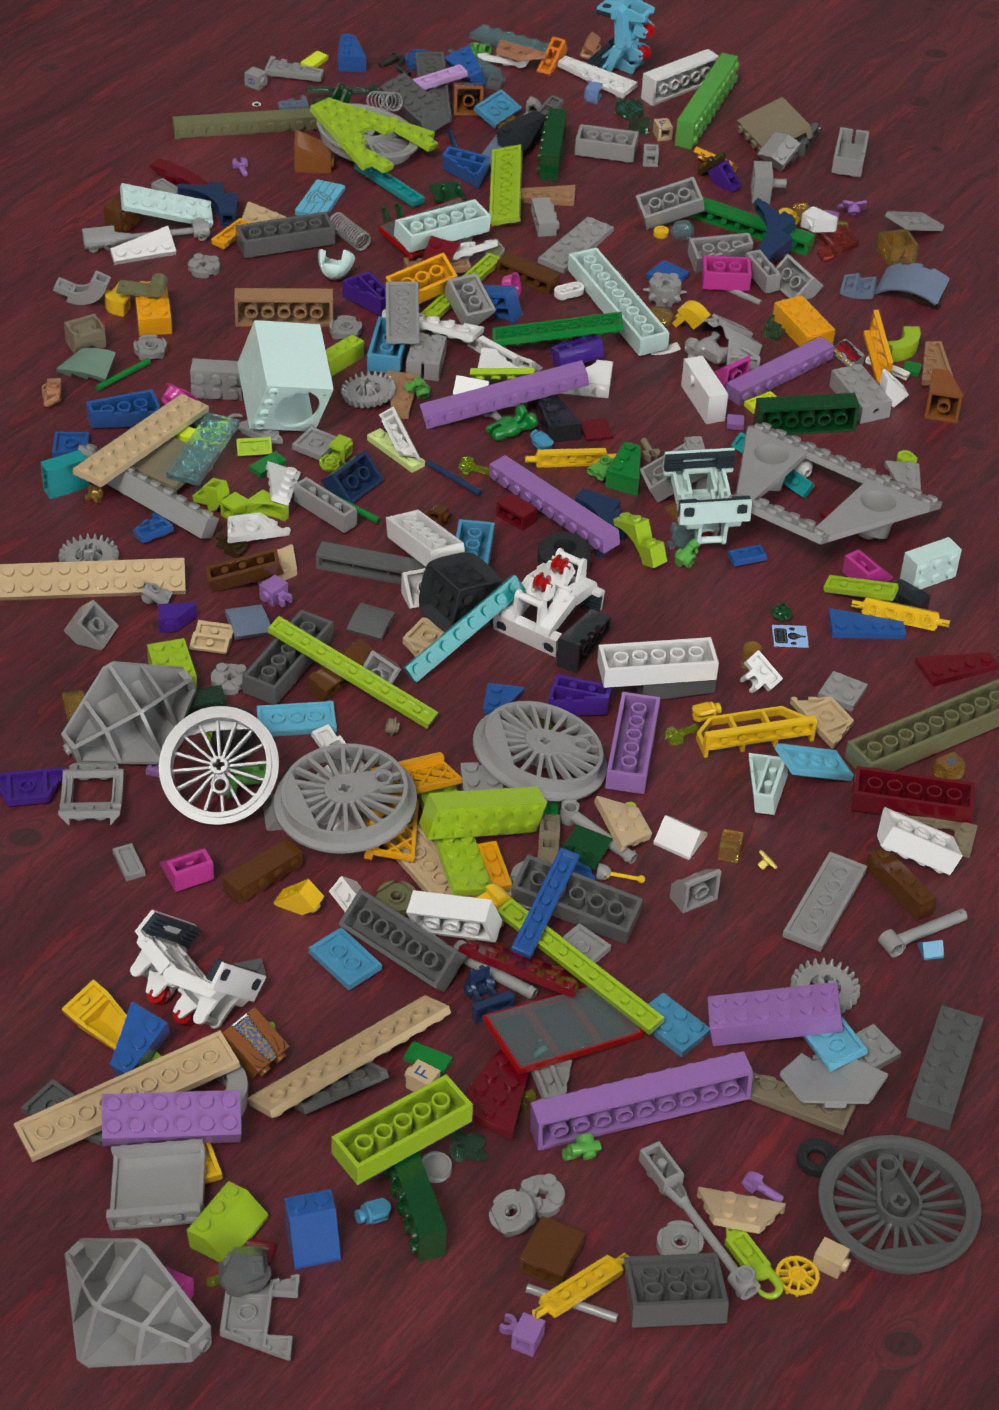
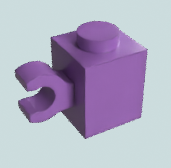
M273 575L259 584L260 599L273 607L279 604L281 607H285V600L290 603L292 602V595L288 593V583L277 575Z
M523 1312L517 1323L515 1316L506 1313L504 1321L510 1323V1325L501 1323L499 1331L506 1335H512V1349L533 1357L544 1335L545 1320L541 1318L536 1319L533 1315Z

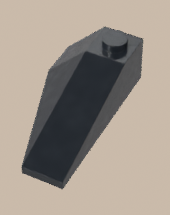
M534 110L505 123L496 131L498 145L503 148L521 145L522 154H524L531 147V142L536 138V133L541 129L546 115Z

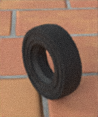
M817 1138L808 1139L797 1150V1165L803 1173L811 1177H821L826 1165L836 1154V1150L825 1140ZM812 1152L821 1153L825 1157V1161L821 1164L813 1163L809 1160L808 1155Z

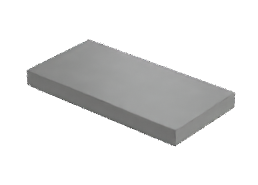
M887 211L885 217L907 230L943 231L944 229L943 224L923 212Z

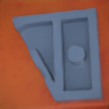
M303 95L301 100L295 101L294 98L278 102L279 110L309 108V104L305 95Z

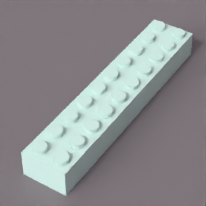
M598 248L569 254L568 271L577 282L584 284V290L604 314L622 311L624 330L620 331V334L639 356L668 349V330Z

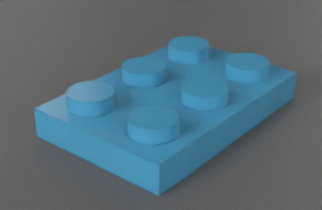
M500 89L477 104L473 110L495 129L519 113L522 107Z
M342 927L309 947V954L348 990H351L382 970V964Z
M665 993L660 994L648 1004L664 1016V1023L652 1035L680 1057L686 1055L710 1035V1027Z

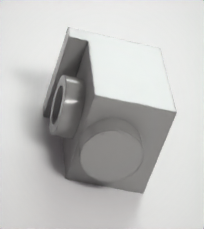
M644 144L643 166L657 167L659 145Z

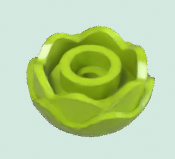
M325 454L320 459L319 465L322 470L331 473L340 467L341 460L335 454Z

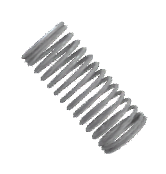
M337 212L330 217L331 221L336 215H338L337 217H343L338 228L339 222L337 223L335 233L357 251H362L369 246L371 241L370 235L345 215ZM363 234H364V237H365V234H366V239H367V235H368V240H367L366 244H365L363 247H361V248H357V247H360V246H357V245H359L360 243H358V244H356V243L360 241V239L362 238Z

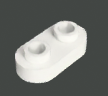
M580 282L558 285L554 289V296L559 300L579 297L584 294V284Z

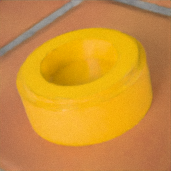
M657 226L654 228L653 235L658 239H665L669 236V229L665 226Z

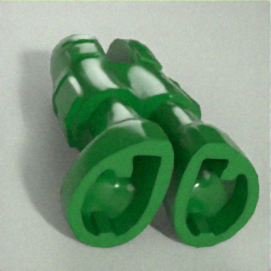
M520 404L516 406L513 418L511 416H504L487 426L485 430L495 441H502L508 437L519 435L520 431L535 429L538 422L536 416L533 413L527 414L526 407Z

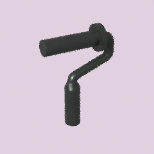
M393 52L392 56L378 63L379 68H382L393 61L398 62L396 69L400 73L411 76L410 71L400 66L405 61V56L397 52Z

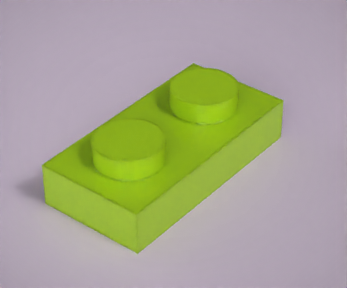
M271 437L236 439L237 457L269 455L272 453Z

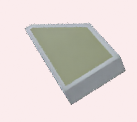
M498 241V246L488 249L485 256L491 253L502 257L505 254V248Z

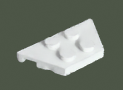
M260 512L228 516L227 542H249L258 539L288 536L291 529L289 527L281 528L277 526V521L268 518Z

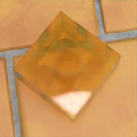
M907 229L878 233L876 249L887 265L916 261L919 245Z

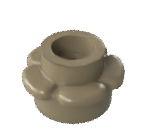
M396 717L394 719L388 718L386 722L385 733L390 734V736L398 733L400 722H397Z

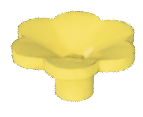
M759 851L762 861L758 863V866L762 870L767 866H771L774 869L778 868L764 851Z

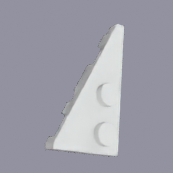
M478 53V60L502 63L504 66L516 65L518 68H523L530 61L515 62L511 58H502L500 55L494 56L489 55V53Z

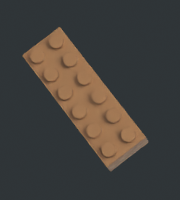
M235 288V326L252 327L254 320L320 324V327H329V323L333 319V289Z

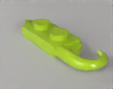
M726 1227L725 1246L740 1266L747 1265L752 1267L757 1281L769 1279L775 1287V1290L771 1293H766L759 1289L758 1293L766 1299H776L781 1296L783 1292L781 1279L748 1233Z

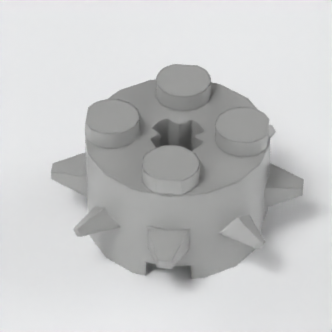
M660 272L654 273L651 280H649V288L643 289L649 292V301L656 302V306L672 307L673 303L678 304L681 301L680 294L687 293V291L681 290L682 283L676 273L662 274Z

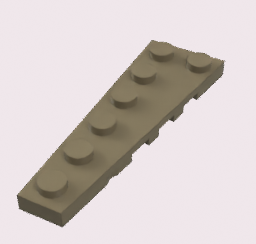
M753 1072L751 1098L749 1100L844 1135L857 1104H847L846 1108H824L823 1103H803L799 1101L785 1082L777 1081L775 1077L759 1075Z

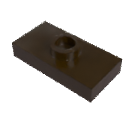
M724 151L714 157H708L704 163L698 165L697 171L699 175L724 162L726 159Z

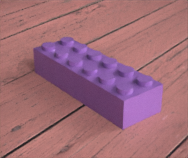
M622 692L607 768L606 789L640 794L645 793L660 697Z
M837 982L708 996L709 1025L713 1046L843 1032Z
M240 1090L102 1094V1146L137 1145L146 1142L160 1143L189 1139H203V1143L240 1142L241 1140Z

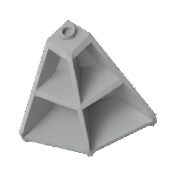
M112 661L105 665L61 733L64 741L62 747L68 756L72 755L77 763L159 764L161 749L167 736L186 717L196 693L193 678L183 667L118 661Z
M80 1238L65 1253L76 1357L87 1368L193 1362L202 1352L204 1353L209 1349L212 1343L211 1326L148 1245L137 1238Z

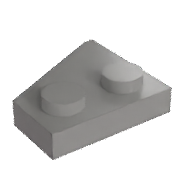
M732 339L728 340L726 365L750 356L749 371L760 367V356Z
M572 1060L531 1071L542 1099L566 1094Z

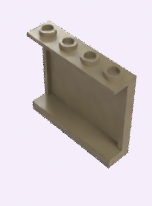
M783 97L737 120L738 132L744 135L745 140L749 141L752 147L757 149L758 153L775 132L788 134L793 138L802 134L807 139L813 137L810 124Z
M172 437L136 462L132 467L135 468L136 472L148 475V479L160 482L162 487L174 490L173 493L177 494V490L199 471L204 469L210 472L213 469V455Z

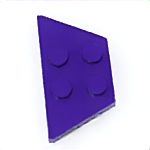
M65 767L0 773V797L7 806L49 803L63 780V770H65Z

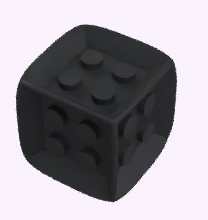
M461 552L436 558L430 561L424 570L419 593V607L431 622L443 632H446L498 588L502 581L500 576L486 562L473 553ZM493 618L480 629H483L491 625L493 622Z

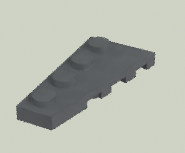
M52 1079L20 1108L21 1113L31 1116L76 1095ZM102 1131L84 1139L102 1146Z

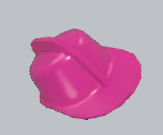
M513 272L503 277L501 286H515L518 297L521 293V279L517 272Z
M170 383L165 384L166 391L161 399V402L166 405L180 394L199 401L192 393L175 387Z

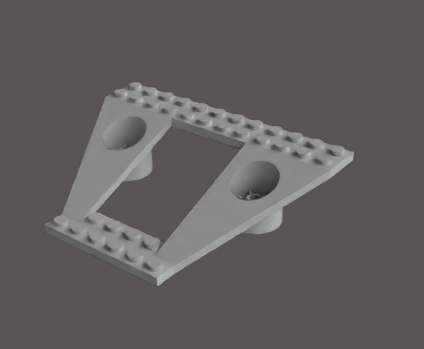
M762 422V424L756 423L747 428L736 494L729 496V498H732V496L750 495L752 514L818 544H824L859 533L860 537L869 540L872 537L886 539L894 522L938 510L943 503L934 495L929 494L927 496L920 489H911L904 482H895L888 475L882 474L881 476L874 469H865L858 462H849L842 455L835 456L828 449H819L816 447V444L803 442L800 437L795 435L789 436L786 434V431L771 428L772 425ZM804 459H808L862 483L855 492L819 525H816V522L811 519L805 520L800 518V514L795 512L789 513L785 511L784 507L780 505L774 506L769 504L767 499L761 498L769 490L780 491L786 475Z

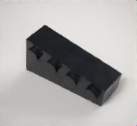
M557 394L531 401L543 432L554 443L581 440L582 423Z
M591 609L560 636L556 652L557 666L577 673L610 631L611 616Z

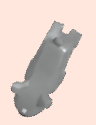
M715 331L712 332L711 336L701 341L691 337L684 343L688 358L703 355L705 359L716 365L727 363L728 347H720L716 341L720 338V334Z

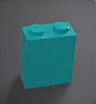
M80 450L40 462L43 490L50 499L89 488V481L73 474V468L88 458Z

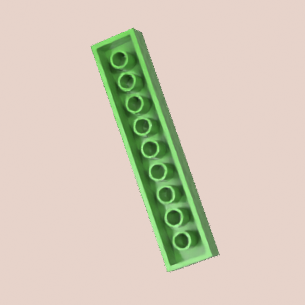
M726 53L720 55L677 120L675 146L692 149L697 144L698 138L702 137L703 131L711 123L712 117H715L721 103H724L725 97H728L734 83H737L738 75L736 73L740 65L738 56Z

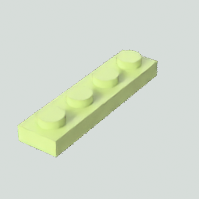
M381 428L367 435V440L411 473L425 466V460L422 458L417 460L415 457L400 456L388 433Z

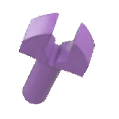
M241 157L240 163L234 158L232 160L233 169L239 168L242 176L246 177L248 175L245 168L248 167L247 159Z
M752 1171L747 1173L742 1181L747 1191L752 1194L755 1190L760 1191L776 1202L783 1201V1195L763 1183L762 1179L764 1176Z

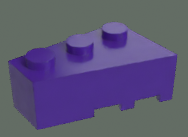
M371 272L342 280L343 297L382 316L383 310L386 309V286Z
M590 334L586 337L574 336L569 342L565 340L551 348L554 367L581 360L583 363L604 357L602 338L595 334Z
M557 674L548 697V704L562 708L574 715H607L611 703L612 687L604 688L603 683Z

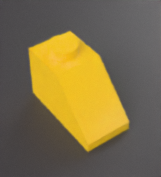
M307 879L282 889L273 903L283 909L304 915L316 912L320 908V902L325 896Z

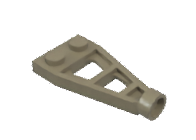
M898 812L928 826H932L937 830H953L955 833L954 839L962 856L970 858L978 825L929 817L908 816L905 813Z

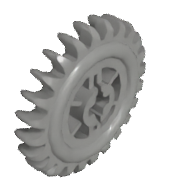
M368 370L367 376L361 371L360 378L355 373V380L351 376L349 377V382L345 380V384H342L341 395L344 402L350 406L354 405L356 408L359 406L360 408L380 406L382 402H388V399H391L395 394V381L391 376L388 378L387 373L383 377L382 371H380L379 376H377L376 370H374L373 375Z
M88 533L86 539H83L80 534L79 541L73 537V544L67 540V546L62 544V548L59 550L60 562L118 560L119 556L117 545L114 544V541L110 543L109 537L104 541L103 535H101L100 539L97 540V536L94 534V537L90 539Z
M814 958L813 966L807 960L805 968L803 964H800L799 970L795 969L794 975L791 977L790 987L810 985L811 982L822 984L826 983V980H828L827 983L837 982L838 989H840L841 1013L852 1009V1005L857 1003V999L860 996L859 979H854V972L848 974V966L841 970V962L834 967L833 959H831L829 965H826L825 958L822 959L821 964H818L817 959Z

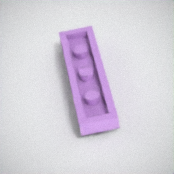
M456 65L413 80L426 90L467 77L468 71L461 65Z

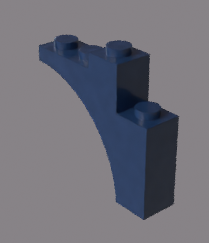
M209 182V185L178 184V195L211 201V210L218 216L220 226H229L237 220L239 208L238 193H226L225 182Z
M757 198L754 201L755 212L762 218L767 228L765 238L757 250L760 249L773 264L793 248V238L790 233L796 229V220L793 215L788 214L786 211L780 214L776 209L771 208L766 201Z
M582 488L575 497L577 503L614 526L613 519L619 517L622 513L620 500ZM614 526L619 530V539L624 541L628 535L622 529ZM599 550L596 552V556L602 559L606 555V553L603 554Z

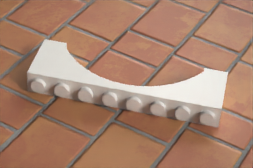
M482 348L478 368H519L503 358L498 353V349ZM596 360V363L586 368L589 385L562 392V394L608 398L613 361ZM489 381L491 384L499 383V382Z

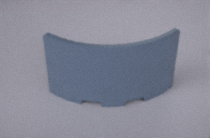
M911 262L910 265H903L902 263H897L887 267L875 290V294L891 290L905 291L921 296L933 305H936L950 278L934 268L930 270L923 267V264Z

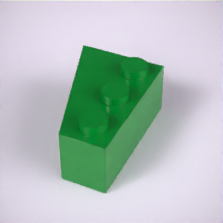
M628 442L623 443L606 471L605 487L638 496L641 446Z

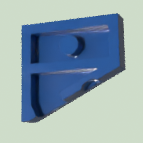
M154 512L152 513V519H145L141 525L133 529V534L141 543H147L152 539L173 532V525L163 516Z
M488 683L483 714L488 715L504 704L515 702L519 695L522 696L524 694V687Z

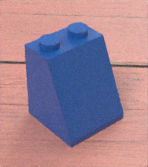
M331 1189L284 1198L285 1233L294 1269L340 1261L337 1216Z

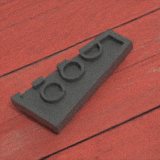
M372 1062L364 1064L357 1068L355 1072L343 1076L335 1084L324 1087L318 1094L307 1097L299 1105L293 1107L304 1114L311 1113L316 1109L389 1078L388 1072Z

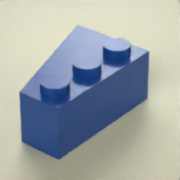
M341 34L338 71L366 72V56L355 35Z
M470 45L444 57L449 68L461 65L468 71L467 77L463 78L465 82L482 83L483 85L487 83Z
M448 146L442 155L444 170L478 189L490 172V156Z
M483 285L496 309L493 315H496V318H504L514 324L523 315L515 286Z
M132 1001L110 1063L113 1074L117 1077L149 1063L170 1035V1029L166 1021Z

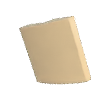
M198 620L189 649L227 654L234 636L231 624Z

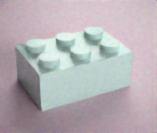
M947 537L907 551L904 555L900 579L919 589L956 577L962 549L952 539Z

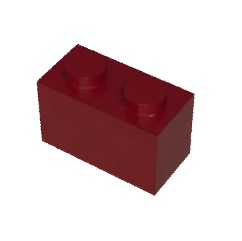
M510 492L497 502L496 516L524 531L537 522V507Z

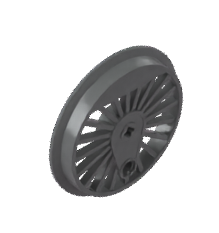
M879 1135L855 1141L842 1148L832 1157L826 1165L819 1183L818 1200L820 1212L829 1231L841 1245L850 1249L849 1253L853 1257L881 1271L895 1274H918L941 1268L964 1254L973 1243L979 1230L981 1203L977 1189L970 1176L950 1155L918 1139L898 1135ZM877 1160L875 1170L872 1169L868 1161ZM903 1160L916 1164L910 1178L903 1169ZM860 1164L874 1186L852 1168ZM922 1167L933 1172L917 1188L914 1186V1182ZM845 1174L867 1192L839 1179ZM939 1177L947 1184L922 1196L920 1195ZM834 1188L851 1194L862 1200L834 1196ZM952 1191L957 1197L955 1200L928 1202ZM834 1205L860 1208L862 1210L836 1212ZM961 1208L963 1216L935 1212L934 1210ZM867 1218L848 1227H844L841 1223V1220ZM935 1221L963 1225L961 1232H958ZM876 1224L858 1241L851 1235ZM885 1228L875 1250L864 1246L879 1231ZM931 1230L950 1237L955 1241L945 1242ZM890 1231H892V1248L882 1249ZM899 1232L902 1234L905 1247L898 1248ZM909 1233H910V1235L912 1236V1238L915 1240V1242L917 1243L918 1246H913V1245H912V1242H911ZM919 1233H921L924 1237H926V1238H927L929 1241H931L933 1244H928V1245H927V1243L925 1242V1240L922 1238V1236H921Z

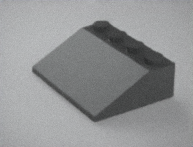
M717 1253L624 1257L628 1308L632 1328L727 1323L729 1301Z

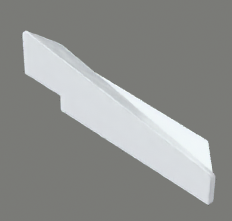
M484 336L467 344L468 347L481 353L482 348L498 349V353L503 358L519 368H535L537 371L543 369L542 366L533 360L519 356Z
M394 406L379 414L398 454L421 460Z

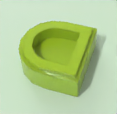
M902 450L898 452L896 459L897 462L917 463L918 458L912 452Z

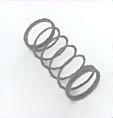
M372 91L366 99L367 105H370L368 99L372 94L371 104L374 106L372 97L377 93L374 101L376 107H378L376 97L379 94L378 108L387 111H398L403 104V99L397 92ZM391 94H393L394 97H395V104H394V106L390 109V107L392 106V103H393V98H392V95H391ZM396 94L399 98V104L395 109H393L397 103V99L395 96ZM389 96H391V99H392V102H391V105H390V106H388V104H389Z

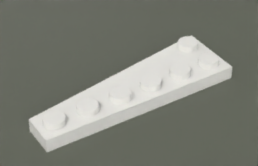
M564 56L558 61V67L586 81L603 83L602 89L616 95L617 98H624L637 88V81L571 57Z

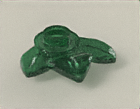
M460 1129L451 1134L449 1153L453 1160L464 1162L469 1158L474 1161H482L489 1157L488 1153L482 1149L486 1143L484 1135L479 1133L467 1135Z

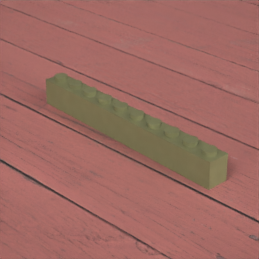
M310 108L172 117L175 139L318 130L316 124L317 119L309 111Z

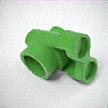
M470 43L476 59H478V53H489L490 55L492 52V47L488 43Z
M416 377L413 382L405 384V389L411 393L415 392L419 400L427 399L430 396L431 388L421 377Z
M608 456L601 457L600 461L587 468V473L590 476H596L600 481L606 478V471L613 459Z
M691 539L684 549L680 548L675 553V564L678 567L684 565L686 568H690L696 561L695 555L698 553L697 547L699 546L696 539Z
M592 1133L580 1135L575 1138L576 1143L568 1144L567 1148L562 1149V1157L565 1161L582 1156L584 1160L595 1158L597 1156L596 1153L601 1150L600 1141L594 1140Z

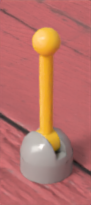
M601 863L598 864L597 880H607L610 876L637 880L639 883H644L646 880L643 875L637 877L612 872L609 866Z

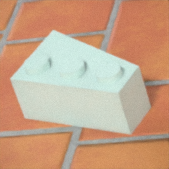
M749 753L755 812L774 815L788 776V768L781 757Z

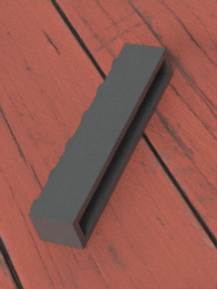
M324 541L321 542L316 553V569L400 585L403 572L426 568V566L414 558Z

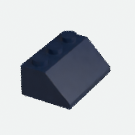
M365 450L346 461L324 477L321 482L331 493L353 503L382 482L384 478Z

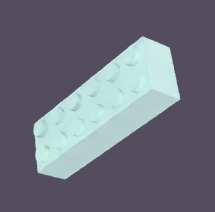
M474 199L395 220L394 236L409 252H415L425 249L431 236L448 241H456L489 232L491 215Z

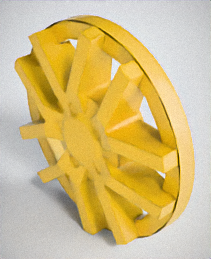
M801 1256L786 1257L776 1267V1274L781 1279L783 1290L786 1291V1294L790 1293L795 1295V1297L809 1293L812 1294L818 1286L819 1271L815 1264L807 1258ZM793 1261L794 1266L791 1267L788 1262ZM798 1261L803 1262L805 1264L799 1266ZM808 1267L812 1268V1270L806 1272ZM791 1286H797V1290L791 1289Z

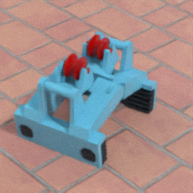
M604 0L597 6V15L611 17L614 20L615 36L601 50L593 54L588 59L587 64L609 72L617 68L633 74L635 69L643 65L645 60L651 56L650 47L645 43L638 42L639 38L650 39L655 34V25L647 18L648 15L655 12V8L643 2V0ZM626 60L631 61V62H634V63L631 65V64H629Z

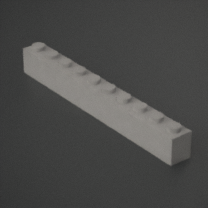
M93 444L79 445L78 450L88 458L99 451L97 446ZM129 467L107 483L114 489L199 538L213 537L219 518L213 516V512L201 509L199 504L187 501L185 496L173 493L174 490L162 487L160 482L148 479V475L136 472L134 467Z

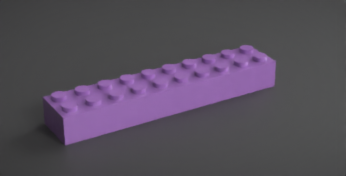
M744 1051L730 1053L722 1057L709 1058L697 1063H688L676 1068H667L655 1073H646L643 1076L626 1078L618 1082L605 1083L593 1088H584L576 1092L560 1094L547 1099H539L531 1102L530 1130L539 1151L576 1142V1137L587 1133H592L593 1137L748 1100L751 1098L753 1070Z

